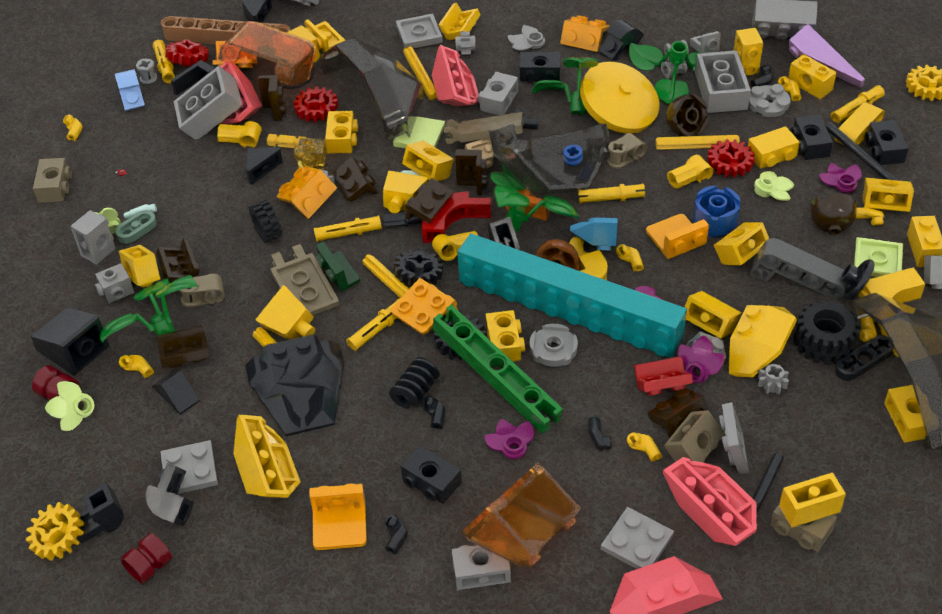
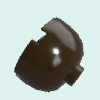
M682 95L675 98L669 104L666 111L668 126L674 133L680 136L701 134L708 122V116H706L705 109H708L706 103L697 95Z
M830 193L824 199H820V196L811 201L812 220L819 229L832 235L839 234L853 224L857 213L856 200L852 201V196L843 193Z

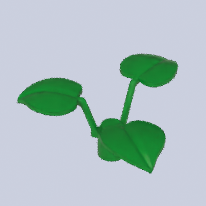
M675 41L672 43L671 49L669 48L663 57L662 52L656 47L630 43L629 57L631 63L636 68L650 71L655 66H661V63L668 57L674 65L672 80L661 79L655 84L658 98L662 102L670 104L675 98L688 95L689 89L687 84L683 81H676L678 65H681L686 60L688 68H692L695 74L697 54L701 53L694 52L688 55L687 45L682 41Z
M565 58L563 60L565 67H577V91L572 92L571 95L568 84L556 80H544L535 83L532 94L544 89H565L568 103H570V113L586 114L587 110L580 96L581 67H595L598 65V60L594 58Z
M492 172L490 174L492 181L497 184L494 190L498 207L510 206L506 218H511L515 232H518L523 221L528 222L529 218L541 206H545L552 212L579 219L577 212L567 201L549 195L545 196L544 200H541L526 215V210L523 207H528L530 201L525 195L517 192V190H525L524 182L517 176L509 173Z
M187 275L171 283L169 279H163L154 285L142 289L134 296V299L139 301L148 296L150 297L157 313L150 318L152 322L148 323L139 314L132 315L129 313L110 321L103 327L100 333L101 342L103 343L109 335L132 324L136 320L142 322L149 332L154 330L156 336L176 331L169 317L165 295L186 288L198 287L196 281L191 275ZM154 293H156V298L161 297L164 313L160 311Z

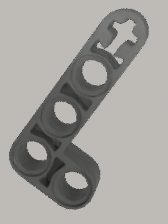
M776 238L765 241L755 256L750 272L752 279L758 278L765 280L764 282H768L775 273H778L818 293L834 298H842L847 283L840 279L844 269Z

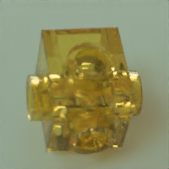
M299 139L298 147L294 148V158L298 159L299 168L306 166L324 169L327 158L325 139Z

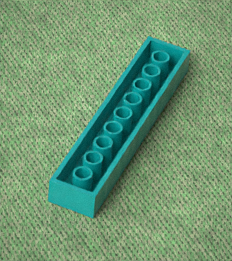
M471 233L458 250L459 281L465 286H474L482 289L487 294L499 295L509 302L515 301L529 309L543 311L548 316H557L565 319L570 324L582 325L592 332H601L609 335L614 340L629 342L636 348L651 350L661 357L673 358L683 340L687 308Z

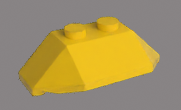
M747 305L730 338L729 374L736 377H754L758 370L776 359L785 347L797 321L796 317L784 307Z
M238 415L233 454L246 493L263 497L288 498L300 484V479L287 444L272 428L265 424L266 421L262 416Z

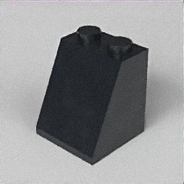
M67 307L30 336L38 352L73 376L109 347L107 338L103 343L100 340V333L103 327L97 315Z

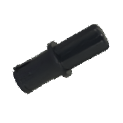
M406 210L396 214L383 215L385 227L401 225L408 227L410 224L422 223L423 220L415 215L410 220L406 219Z

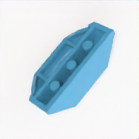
M593 217L588 219V222H579L571 225L570 231L591 245H597V250H611V246H616L618 218Z

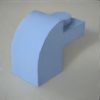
M135 69L116 73L115 77L125 111L145 107Z

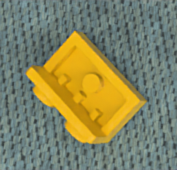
M453 3L439 23L440 30L447 40H454L455 37L460 36V32L470 31L481 14L478 9L461 11L458 3Z
M309 20L304 21L305 28L317 38L319 49L326 55L346 47L345 39L326 21L314 25Z

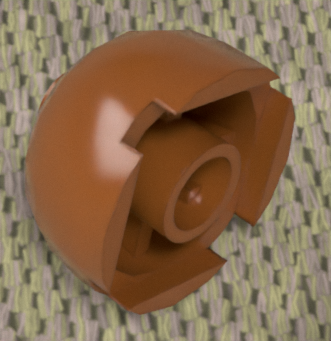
M560 239L548 240L535 253V256L579 270L578 252L567 241Z

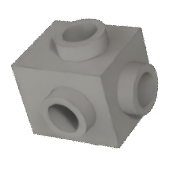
M121 263L95 274L98 281L95 284L96 290L100 297L105 296L108 303L134 293L130 277Z

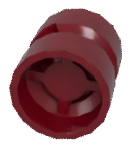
M46 365L34 376L32 390L41 397L51 400L59 396L57 383L68 381L77 384L79 388L80 384L73 377L64 374L51 365Z
M148 533L138 542L139 548H131L120 557V562L125 570L140 584H144L155 574V568L161 569L172 559L169 549L152 533Z

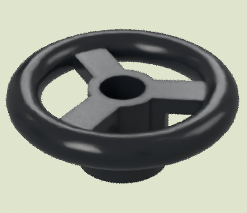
M872 259L863 261L858 267L849 264L843 271L840 279L847 283L844 294L846 300L855 298L868 283L875 267Z

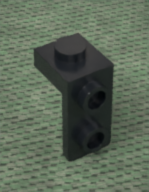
M202 60L198 61L171 80L174 94H180L204 78L215 67Z

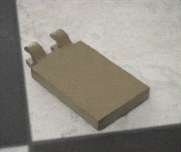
M523 112L461 121V123H457L452 119L447 120L444 133H447V136L450 138H446V143L452 144L455 141H460L461 143L523 133Z
M301 244L292 247L295 259L289 262H284L280 252L271 254L274 267L270 268L279 290L283 285L286 286L312 315L340 305L313 253L306 255Z

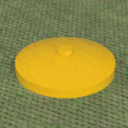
M602 62L595 67H591L582 79L580 96L586 110L597 122L608 129L620 133H638L648 128L658 115L659 98L655 88L643 74L628 65L618 62Z

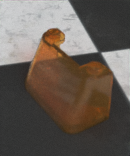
M249 21L244 23L221 46L218 60L233 63L238 59H246L248 54H252L277 63L275 75H278L279 81L295 85L304 83L309 79L316 47L310 40L258 22Z
M538 462L503 495L492 502L461 533L469 541L521 568L526 564L530 568L542 557L538 553L542 547L562 527L567 531L577 521L574 516L581 508Z

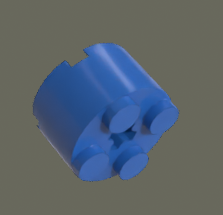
M717 186L703 188L698 192L695 200L693 223L704 219L709 224L707 236L712 238L729 234L738 224L740 198L738 194L724 187V190L717 189Z

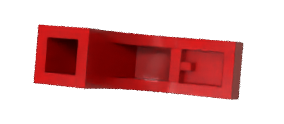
M469 192L453 193L451 199L430 224L425 221L422 222L423 243H432L436 236L440 234L446 235L448 227L457 220L464 218H491V198H469Z

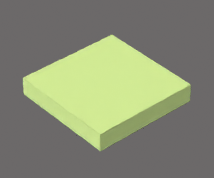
M405 115L393 145L406 148L408 144L424 140L436 148L445 128V121Z
M856 238L854 266L858 267L863 261L872 259L875 263L872 277L902 271L903 243Z

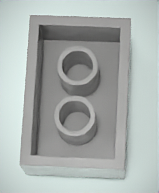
M756 0L752 28H756L763 39L768 36H776V39L780 40L793 37L807 24L815 29L817 2Z
M725 51L697 54L695 76L702 98L708 108L706 109L707 113L748 110L751 90L738 52Z
M218 66L174 101L179 129L195 140L200 139L216 125L222 123L225 118L237 111L242 106L236 78Z

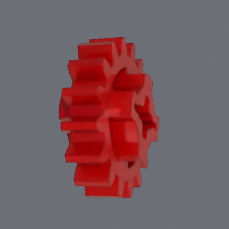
M190 40L176 41V44L171 42L170 45H166L165 57H167L168 61L172 60V63L191 67V65L200 60L208 62L209 49L206 46H201L202 44L194 43Z
M318 86L314 90L307 88L308 91H300L301 95H296V100L293 101L295 114L299 115L300 119L305 118L306 122H309L311 119H313L314 123L318 119L325 121V117H328V111H337L336 108L339 107L337 95L333 94V90L326 91V87H323L321 90Z
M725 139V143L717 141V145H711V149L708 150L707 163L711 165L713 170H717V175L724 173L726 178L729 174L736 178L737 174L744 176L745 171H751V167L754 166L755 153L751 151L750 146L744 147L745 142L738 144L736 139L733 142Z

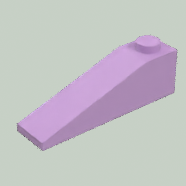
M809 24L804 26L789 40V50L796 58L804 54L837 72L836 77L860 88L864 86L865 78Z

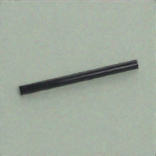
M831 122L826 124L825 127L829 133L883 179L899 181Z

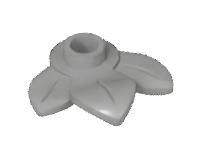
M523 25L522 34L507 36L508 41L513 44L512 48L518 51L541 48L545 44L543 34L538 32L536 28Z

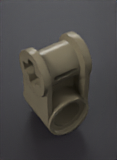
M627 133L609 144L610 157L607 163L612 168H622L632 161L639 159V156L640 158L644 156L647 151V145L633 134Z
M218 274L193 277L198 287H191L189 290L188 288L179 290L182 293L181 303L186 307L213 304L215 301L218 303L225 298L222 278Z

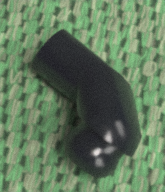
M770 65L760 67V76L751 80L752 87L765 86L771 83L773 71H771Z
M518 109L512 111V113L522 112L521 110H518ZM523 113V129H538V119H528Z
M427 395L422 399V406L432 416L430 427L442 429L446 408L436 398Z
M591 417L588 420L589 434L595 447L601 451L603 449H611V437H602L600 419L598 417Z
M393 514L389 515L385 520V525L391 536L385 549L396 555L407 538L408 532L403 521Z

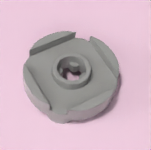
M780 84L755 86L751 89L749 107L755 113H761L762 116L777 117L783 115L789 109L791 99Z
M546 324L537 333L535 330L530 337V353L534 361L545 366L557 367L568 365L577 354V336L569 332V328L564 325ZM552 343H556V345H557L558 347H550V346L552 345Z

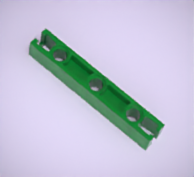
M452 304L446 308V318L444 321L441 320L443 318L441 314L433 318V331L542 434L550 429V419L548 417L544 418L540 411L548 414L555 424L561 420L563 408ZM451 322L454 326L450 327L447 324ZM464 335L466 336V338H460L458 336ZM499 367L501 370H494L492 368ZM532 399L535 403H528L526 400Z

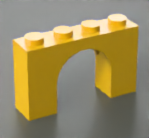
M914 267L869 279L866 286L858 294L860 303L866 305L868 310L871 309L873 322L878 323L882 335L890 337L894 341L893 352L895 356L902 359L904 364L942 354V320L924 325H916L903 321L892 310V307L897 304L921 298L925 283Z

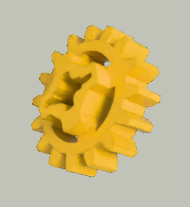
M925 65V68L917 66V70L912 68L906 79V87L909 88L908 92H915L914 97L922 96V100L929 98L930 101H933L934 98L941 100L942 69L937 70L936 66L929 67L928 65Z
M58 502L55 508L50 504L47 505L46 512L39 510L40 517L38 519L32 518L31 521L34 523V526L27 528V531L31 534L26 538V541L31 544L29 549L40 558L44 559L46 557L50 561H53L55 555L62 559L64 551L71 553L72 544L78 545L80 543L76 539L77 536L84 533L79 529V527L84 525V522L80 519L81 514L69 504L64 506Z

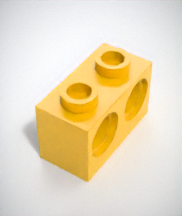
M757 29L736 30L733 51L738 52L745 75L759 73L763 41Z
M328 111L325 136L327 153H352L353 146H357V134L354 132H358V119H354L353 111Z
M514 310L486 313L488 339L511 361L521 360V352L525 351V343L523 337L519 338L521 323L520 319H515Z

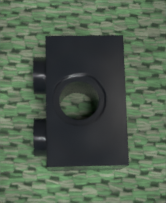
M520 52V82L560 81V52Z
M820 114L795 117L791 133L799 141L798 153H802L805 160L830 157L833 141Z
M896 121L870 122L868 132L865 133V141L871 145L872 157L877 159L880 165L905 163L909 148Z
M421 445L401 465L403 482L411 489L416 487L421 490L425 497L431 501L437 500L444 504L462 483L461 469Z

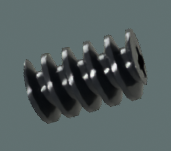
M417 357L412 361L405 373L401 375L400 379L397 380L394 387L391 388L389 395L395 404L405 409H408L410 405L417 406L419 400L425 396L424 393H427L430 386L435 383V379L439 378L440 372L426 358Z

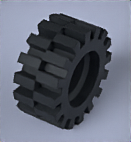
M265 199L249 206L251 221L264 243L282 236L279 218L276 216V212L268 200Z

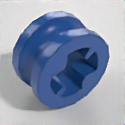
M578 145L567 146L563 151L565 163L570 166L579 165L583 161L582 148Z

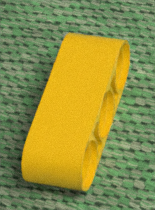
M863 102L839 127V130L859 145L865 139V133L868 132L870 122L882 121L885 111L867 102ZM834 139L836 142L842 144L838 139Z

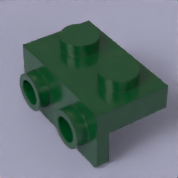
M324 242L316 245L318 264L321 268L324 267L326 269L329 280L335 282L340 291L360 282L359 276L341 251L332 254Z

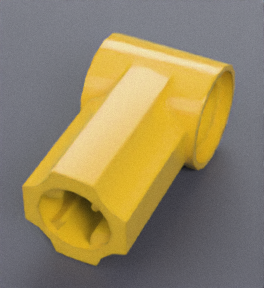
M253 121L246 122L244 126L219 124L217 137L219 142L240 143L242 147L253 146L252 148H255L262 128Z
M693 155L687 160L685 165L667 172V179L674 188L678 189L696 180L701 183L703 179H710L714 171L700 155Z
M471 231L452 236L440 234L434 238L432 247L442 260L451 261L458 255V250L469 234L478 236V233Z

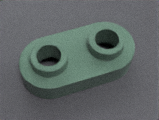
M143 210L118 225L115 229L118 241L129 244L154 229L157 225L155 214L152 211Z

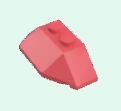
M440 45L432 71L438 101L456 107L479 104V93L473 74L459 58L460 55L456 50Z
M229 58L220 67L236 78L242 106L222 122V124L232 125L249 119L262 107V104L250 80Z
M682 457L663 470V475L678 506L714 542L736 546L756 532V501L720 467L703 462L690 461L689 458Z
M673 556L625 573L610 609V614H684L720 601L723 598L710 575Z

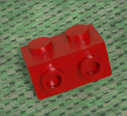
M679 356L634 366L637 387L639 390L647 392V395L660 394L662 389L671 388L672 391L682 390L686 388V384L693 383L692 374L684 371L683 359Z

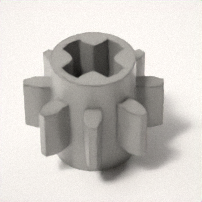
M470 31L460 32V36L455 37L456 51H461V55H471V51H476L475 36H470Z
M768 364L766 370H759L758 387H764L767 394L769 392L780 394L781 388L787 389L789 380L787 378L789 372L784 371L781 365Z

